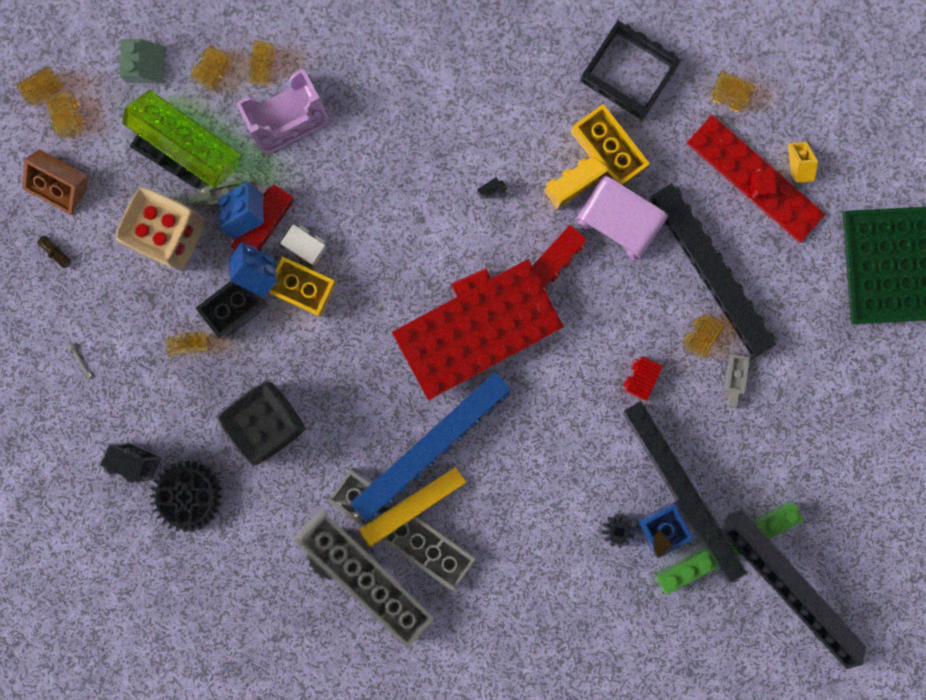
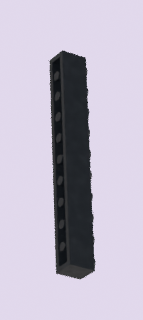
M672 183L653 194L650 200L656 207L668 215L665 221L666 225L752 358L759 356L776 345L773 333L766 329L764 319L753 309V302L746 298L742 285L733 278L731 268L722 261V254L713 247V241L702 230L700 220L694 218L690 205L683 201L680 189L677 186L674 187Z
M640 401L624 410L623 415L725 582L731 584L748 574L643 403Z
M742 509L727 515L721 528L722 534L845 669L863 665L867 647Z

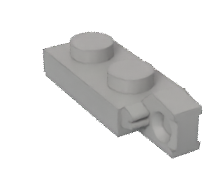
M239 179L205 186L204 189H201L202 193L192 195L193 203L195 205L204 203L205 207L218 205V198L244 184V181Z
M729 354L724 387V396L728 397L727 407L737 408L738 399H742L745 394L750 361L749 356Z

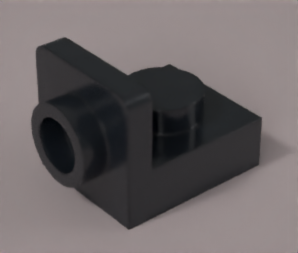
M495 177L478 188L477 194L480 199L483 197L487 199L496 193L495 189H497L502 198H504L507 194V187L502 180L499 181Z

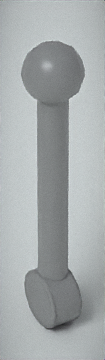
M70 344L68 349L73 352L84 371V378L90 379L92 374L88 372L77 353L76 345Z

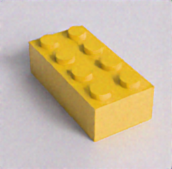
M604 104L576 123L571 129V134L590 158L592 156L607 167L608 172L605 176L623 186L650 165Z

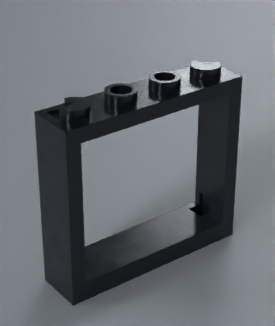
M617 20L585 69L579 82L643 121L677 69L681 59L676 57L674 52H668L663 49L660 43L647 39L644 33L631 29L628 23L625 25ZM616 34L670 67L645 107L591 74Z

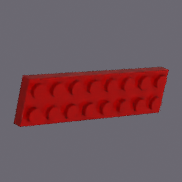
M713 115L687 141L686 144L797 242L801 243L826 215ZM760 168H767V171L774 170L777 193L772 197L752 199L750 175Z

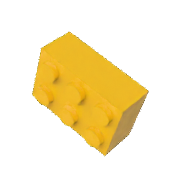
M282 256L276 268L277 282L268 293L321 318L337 283L335 280Z

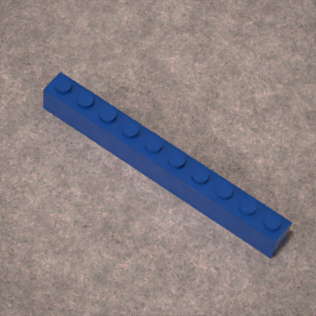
M494 372L350 503L351 506L365 521L368 519L373 521L380 514L378 510L382 506L387 508L395 501L393 496L398 492L400 494L404 493L409 488L408 483L412 479L417 481L424 474L422 470L427 465L431 468L438 461L436 457L439 454L443 453L445 455L453 448L451 444L456 439L458 442L467 435L465 431L470 426L474 429L481 422L479 418L484 413L488 416L495 409L493 405L496 402L500 401L502 403L510 395L507 392L511 388Z

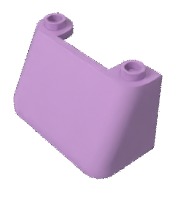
M304 69L291 76L290 84L292 88L260 104L252 97L245 98L236 103L252 137L260 150L265 154L273 153L324 127L329 122V116Z
M602 176L575 220L578 221L577 224L585 230L587 228H595L625 247L626 256L629 258L640 260L667 220L668 215L615 180Z

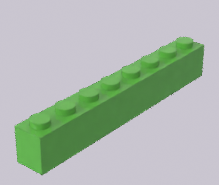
M786 502L753 520L769 539L804 521L797 506L792 502ZM728 540L736 555L740 556L741 553ZM705 547L660 570L654 576L662 591L668 595L717 567Z

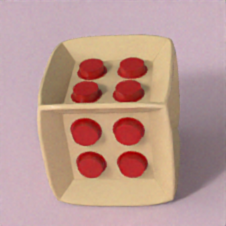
M140 187L132 197L116 233V241L125 247L132 248L155 261L180 271L187 264L199 240L205 219L198 212L190 210L173 199Z

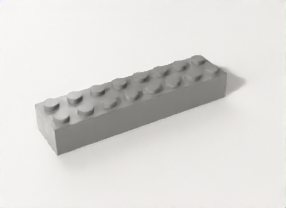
M319 509L293 536L292 539L407 649L435 619L322 509Z

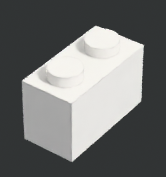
M293 224L280 244L315 267L327 249L324 245L325 241L317 235L313 238L308 234L309 230L301 225L297 227Z

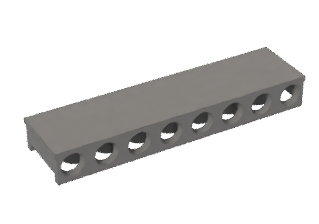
M351 468L327 502L364 527L371 521L369 519L365 521L350 503L372 483ZM395 500L387 508L382 506L378 510L380 514L376 518L399 504V502ZM419 516L414 517L381 539L452 591L455 590L460 580L476 560L475 556Z

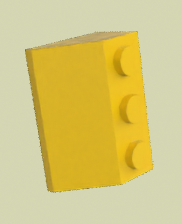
M593 156L589 159L585 157L577 163L578 166L573 170L572 168L565 170L562 173V177L558 180L556 178L550 180L546 184L547 187L544 192L558 210L598 183L602 176L607 174V167Z

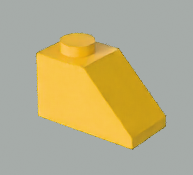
M788 143L790 171L795 183L815 181L818 160L808 143Z

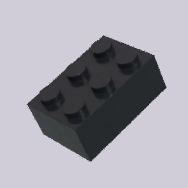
M230 281L195 309L218 339L225 340L269 305L262 296Z
M114 443L108 445L99 466L105 469V473L113 476L118 474L123 477V481L134 484V482L140 483V481L145 482L146 480L153 479L162 458L129 443Z

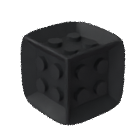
M265 381L252 388L217 416L222 429L231 442L253 466L259 465L262 461L272 457L306 430L297 412L282 392L270 381Z

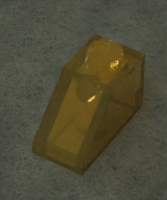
M254 40L250 56V83L268 87L276 55V49L272 43Z
M185 332L165 338L167 357L208 351V340L205 332Z

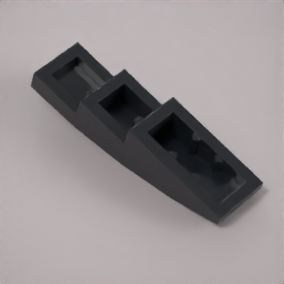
M140 131L129 146L195 189L199 187L207 174Z

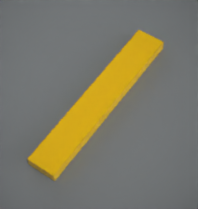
M454 467L358 531L368 547H371L466 484V481L458 469Z

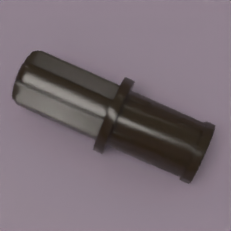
M46 235L37 241V244L48 254V257L53 258L62 268L65 269L70 266L72 261L61 251V247L56 246Z

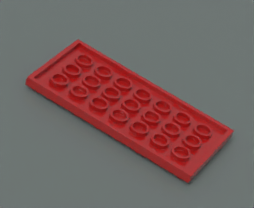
M526 259L393 330L391 333L429 401L564 328L530 260Z

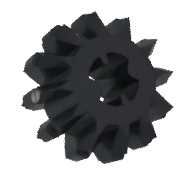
M615 514V521L608 517L607 520L610 524H602L607 528V530L601 531L603 535H607L604 540L606 542L610 541V546L612 547L617 542V546L622 548V541L629 545L627 538H634L629 532L635 531V528L629 527L632 521H626V516L624 515L619 520L618 514ZM616 527L623 529L620 530L622 532L621 535L614 534Z

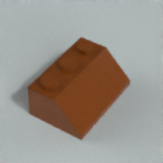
M38 149L24 160L22 189L72 215L87 189L89 176Z

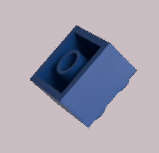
M248 182L218 198V228L233 239L264 223L263 194Z
M241 242L229 258L230 281L265 297L277 282L275 259L267 253L264 254L258 251L254 246Z
M668 503L636 520L652 551L654 535L658 530L671 542L673 546L663 555L693 540L676 505L673 503Z

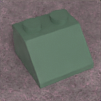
M121 39L120 77L126 83H164L165 46L141 39Z

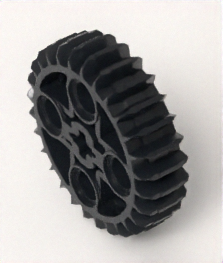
M189 460L185 461V465H183L182 461H179L177 466L174 463L170 464L171 470L167 467L164 468L165 474H158L161 480L156 479L153 481L157 484V487L150 488L155 491V494L149 496L155 498V501L150 503V505H156L157 508L152 512L160 513L156 519L164 518L162 525L169 522L168 529L176 526V532L180 531L181 528H183L184 533L189 528L191 532H194L196 526L199 530L203 528L202 523L206 526L209 525L208 518L210 520L215 519L212 513H219V510L215 507L222 505L217 500L223 497V495L218 494V491L223 490V488L216 487L220 480H213L216 474L209 475L211 468L203 470L205 464H200L197 467V461H194L192 465ZM185 472H189L191 475L189 482L184 480ZM176 475V487H165L168 480ZM198 475L207 482L209 487H198ZM165 491L171 494L169 501L164 499ZM204 491L208 492L210 495V499L208 502L204 501L202 498V494ZM183 494L190 495V499L183 498ZM208 505L205 513L196 519L197 506ZM165 506H175V518L168 513ZM184 511L190 514L188 521L182 517Z

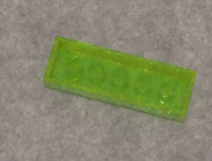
M148 90L124 108L123 125L214 189L239 168L242 157L240 152L153 91Z

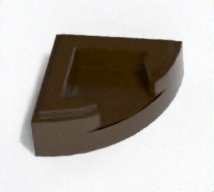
M660 530L656 532L653 539V552L659 559L673 546Z

